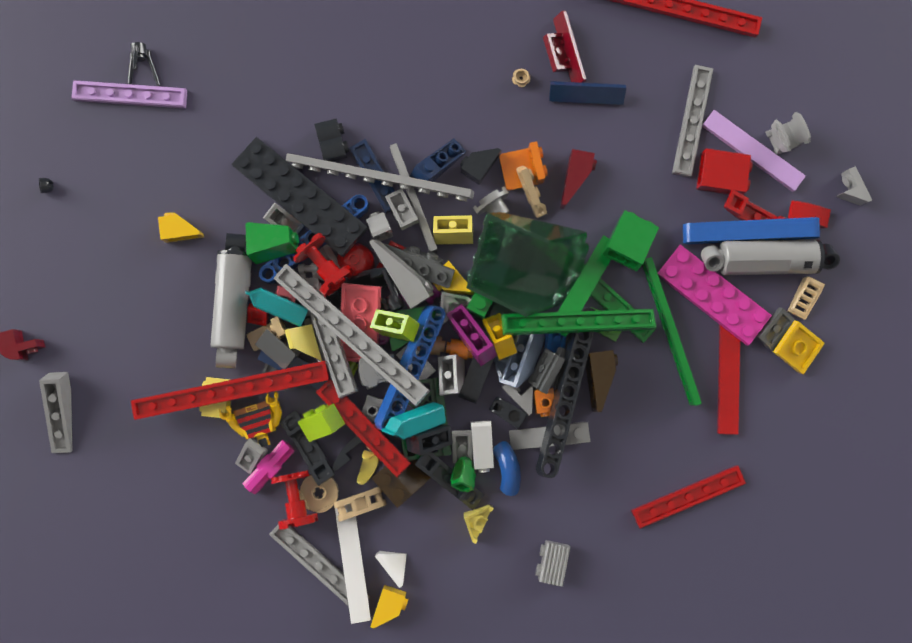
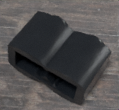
M336 118L314 124L323 159L332 162L347 158L346 153L349 152L347 141L342 139V134H345L342 123H338Z

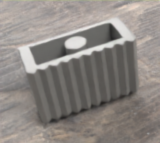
M545 540V545L541 544L539 556H542L541 564H537L536 576H538L539 582L563 587L570 552L569 545Z

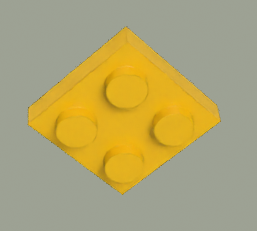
M794 321L773 353L798 373L804 374L825 343L799 321Z

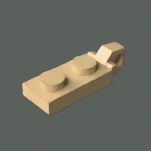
M525 166L518 167L516 171L534 216L539 218L547 214L546 205L540 203L539 197H541L537 186L534 187L532 181L534 175L531 169Z

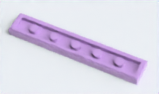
M73 80L71 99L83 102L186 109L187 89Z
M713 110L703 123V128L736 152L751 155V161L754 165L790 191L794 192L805 178L803 173L717 111Z

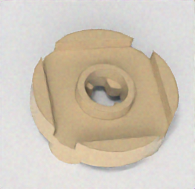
M310 475L303 481L299 490L300 500L305 499L306 509L317 513H322L334 506L333 502H336L339 496L338 485L333 478L318 486L312 475ZM320 487V489L324 490L322 498H319V496L315 497V488Z

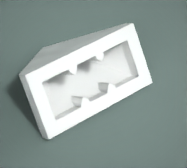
M386 551L377 552L376 559L399 588L402 587L407 554Z

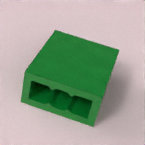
M625 210L620 216L602 255L637 272L644 263L659 227L651 221L644 220L635 213Z

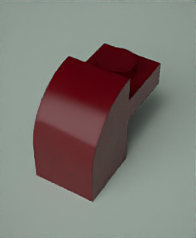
M11 329L0 332V354L8 359L29 360L28 355L38 353V349L45 348L44 340L33 339L24 342L22 330Z

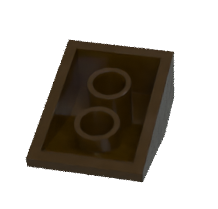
M613 350L588 354L586 372L592 412H602L612 384L616 366H618L617 354H614Z
M407 451L408 456L416 455L415 453ZM419 459L409 460L411 464L398 477L386 466L372 477L374 482L397 508L431 478L415 465Z

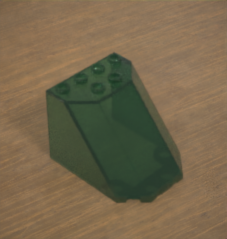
M503 212L487 213L483 222L482 234L478 239L477 252L473 257V266L467 278L466 288L525 317L561 305L582 271L589 250L588 243H585L587 232Z

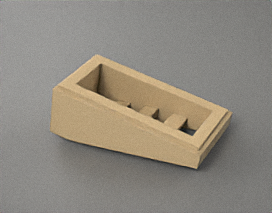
M804 277L787 312L806 320L825 284L811 277ZM804 291L811 294V297L804 295ZM800 298L807 301V305L800 302ZM796 305L804 308V312L796 309Z

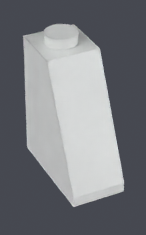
M491 421L470 422L474 470L478 469L479 473L490 472V468H494Z

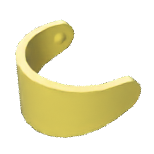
M364 450L362 454L363 461L357 478V483L360 485H364L370 480L380 461L371 451Z

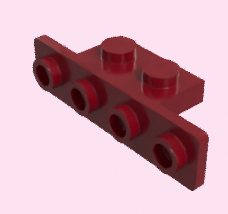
M566 10L561 11L553 18L557 33L546 34L543 37L552 71H568L571 82L584 83L586 81L585 72Z

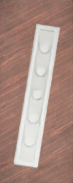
M350 504L344 505L346 512L352 511ZM335 508L351 624L370 621L371 617L356 516L339 522V513L337 508Z

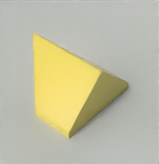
M312 324L285 330L290 349L299 350L322 361Z
M490 504L464 512V519L471 540L475 544L478 541L479 533H482L488 521L487 517L494 509Z

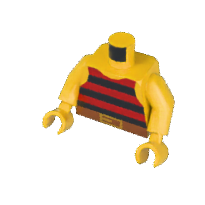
M278 392L274 393V398H271L269 393H267L266 401L235 410L233 414H231V407L228 405L226 406L227 413H223L219 409L220 418L226 420L235 432L246 439L256 437L261 447L270 445L267 433L276 431L282 416Z

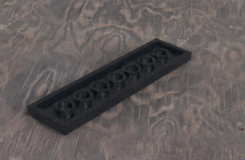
M258 137L231 164L315 235L321 233L325 236L324 242L343 258L368 230L365 224Z

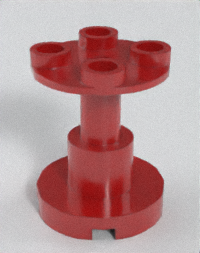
M317 233L312 237L311 242L307 245L303 243L296 249L297 254L293 259L295 263H299L308 257L318 267V275L325 281L319 291L326 297V295L329 296L340 289L346 280L345 278L348 277L350 279L355 271L350 265L339 269L332 260L327 261L318 250L326 238L321 233Z
M308 470L271 478V484L285 481L289 501L285 503L287 519L278 521L279 530L288 529L289 526L298 527L319 521L317 513L307 514L305 499L300 500L297 479L310 476Z

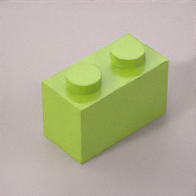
M376 309L370 328L383 336L414 342L420 323L409 315Z
M323 404L317 407L315 411L311 409L303 414L304 418L298 421L309 442L332 434L345 424L334 404L329 406Z

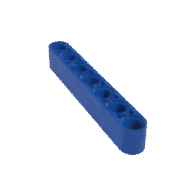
M360 194L353 196L342 205L357 219H360L369 211V203L366 197ZM358 201L365 202L363 208L357 209L355 207ZM309 230L301 236L298 247L303 243L307 245L315 234ZM324 242V243L318 248V250H319L320 248H322L324 245H326V243ZM295 253L270 260L260 268L259 277L268 284H274L277 281L273 278L283 268L280 266L282 259L287 258L289 260L288 265L292 269L305 260L295 263L293 259L296 255ZM273 270V277L266 279V272Z
M818 217L683 224V244L688 245L722 243L723 241L808 240L820 238V222Z
M427 305L424 307L417 321L420 325L414 342H408L399 363L407 371L409 365L412 364V370L409 373L417 380L420 378L446 317L445 310L439 306ZM435 310L436 315L432 319V312ZM427 328L428 334L424 336V330ZM420 346V352L416 355V349ZM391 383L374 421L376 428L379 430L385 428L384 422L387 419L404 413L410 401ZM397 401L396 407L392 409L393 402Z

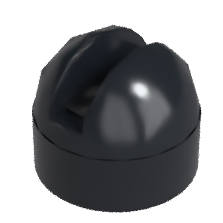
M39 178L40 193L51 192L54 189L53 181L49 178Z

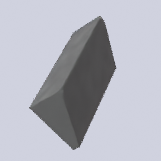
M268 329L255 343L258 348L282 369H286L297 357L290 348Z

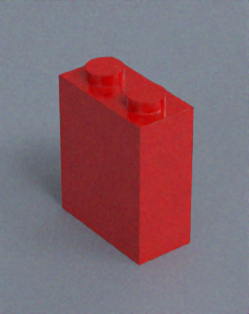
M706 148L700 156L696 190L730 194L731 190H735L742 195L749 190L751 183L748 180L749 173L753 167L751 155Z

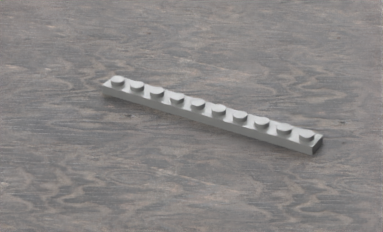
M289 153L286 156V161L299 169L307 166L310 167L309 170L314 172H321L322 169L327 170V174L334 176L342 173L349 179L356 180L357 177H362L363 181L374 183L377 180L382 181L381 185L393 187V184L400 185L401 189L410 191L411 188L419 189L418 192L430 194V191L437 192V196L444 198L452 195L456 196V200L467 202V199H473L474 197L472 189Z
M285 264L273 278L415 406H418L430 392L428 388L289 265Z

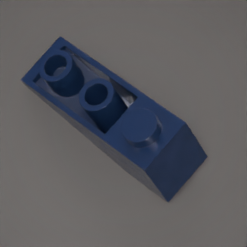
M453 138L418 163L409 177L434 182L467 151Z

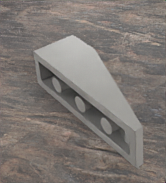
M378 239L369 241L410 308L416 307L434 295L432 292L434 290L433 286L428 280L426 281Z
M68 372L48 373L39 382L51 452H72V406Z
M588 422L570 424L565 445L590 442ZM558 425L554 427L556 435L560 434V427ZM546 426L509 430L510 446L513 450L541 447Z

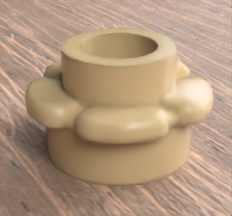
M518 69L514 71L512 81L518 87H525L530 82V75L527 70Z

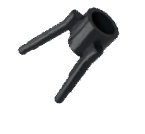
M142 42L131 43L128 84H132L133 70L137 69V62H143L147 58L156 85L160 87L159 78L151 58V51L146 50V44Z
M382 270L391 295L385 298L386 303L381 299V305L385 311L390 310V312L395 313L405 306L396 284H391L386 271Z

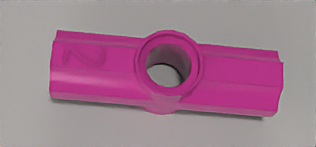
M285 440L279 442L274 450L257 464L254 472L244 481L243 485L254 495L257 494L268 480H271L282 469V465L296 450Z

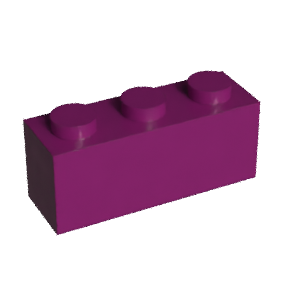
M463 304L446 314L451 327L480 366L497 356L494 345Z

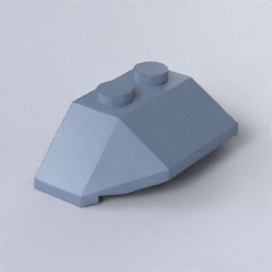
M527 309L522 311V313H538ZM545 334L512 335L517 353L501 360L497 356L494 359L500 383L518 388L532 375L545 340Z

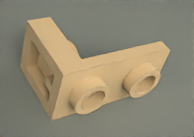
M274 317L270 319L271 323L267 324V326H262L247 334V338L254 351L260 350L255 343L266 329L279 340L286 337L285 330L287 329L281 318Z

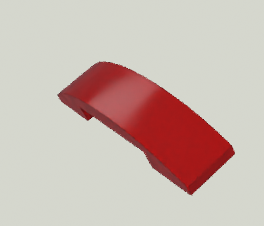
M731 190L724 205L728 212L741 221L786 219L783 216L777 217L748 201V197L735 190Z

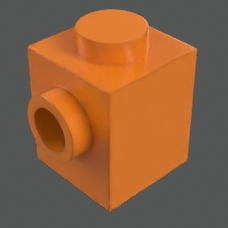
M550 388L547 394L540 390H533L535 413L540 414V417L549 416L554 399V389Z

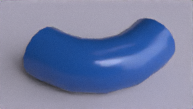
M502 441L493 448V455L496 457L501 469L502 480L500 490L505 495L515 496L520 489V465L510 444L507 441Z

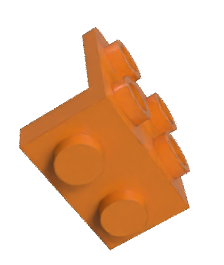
M537 141L529 143V147L526 149L500 154L499 160L505 187L508 191L523 188L516 171L520 166L531 169L534 175L532 180L534 185L544 183L548 173L546 165H542L543 150L542 147H538Z

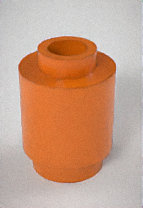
M451 338V342H447L446 353L449 355H458L465 360L472 358L473 355L462 340Z

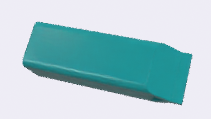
M263 288L250 292L245 290V294L249 295L255 308L301 327L308 312L306 307Z
M432 402L391 417L385 428L381 430L403 440L445 424L444 406Z

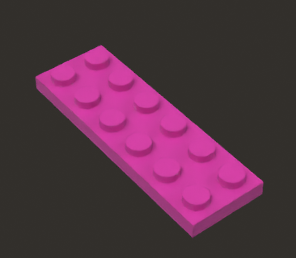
M682 245L677 247L658 271L659 278L747 346L751 344L772 316L717 272L707 270L704 262Z

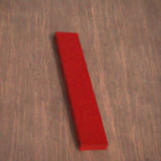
M721 325L719 326L717 434L738 435L740 340Z
M331 379L316 391L328 406L331 404L335 405L345 424L396 477L411 464L347 396L338 398Z
M736 465L636 507L631 511L638 527L641 529L746 484L739 466Z

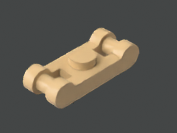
M380 487L333 502L334 507L337 508L339 513V522L387 505L386 500L382 497L381 492L383 491ZM374 495L376 502L371 503L369 496ZM350 504L352 511L346 512L344 505Z

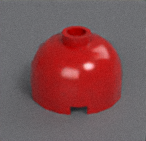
M356 243L344 258L339 254L337 256L340 269L350 265L355 271L353 276L375 267V259L372 252L360 243Z

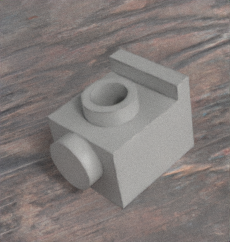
M367 395L362 413L375 424L374 421L383 399ZM371 407H374L376 409V413L374 415L369 413V409Z

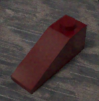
M572 149L569 156L560 208H565L590 173L595 171L597 160L594 159L595 153Z

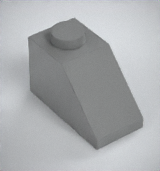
M375 212L369 215L366 221L373 239H378L381 242L393 237L384 212Z
M458 355L438 357L439 395L459 394L465 380L464 359Z

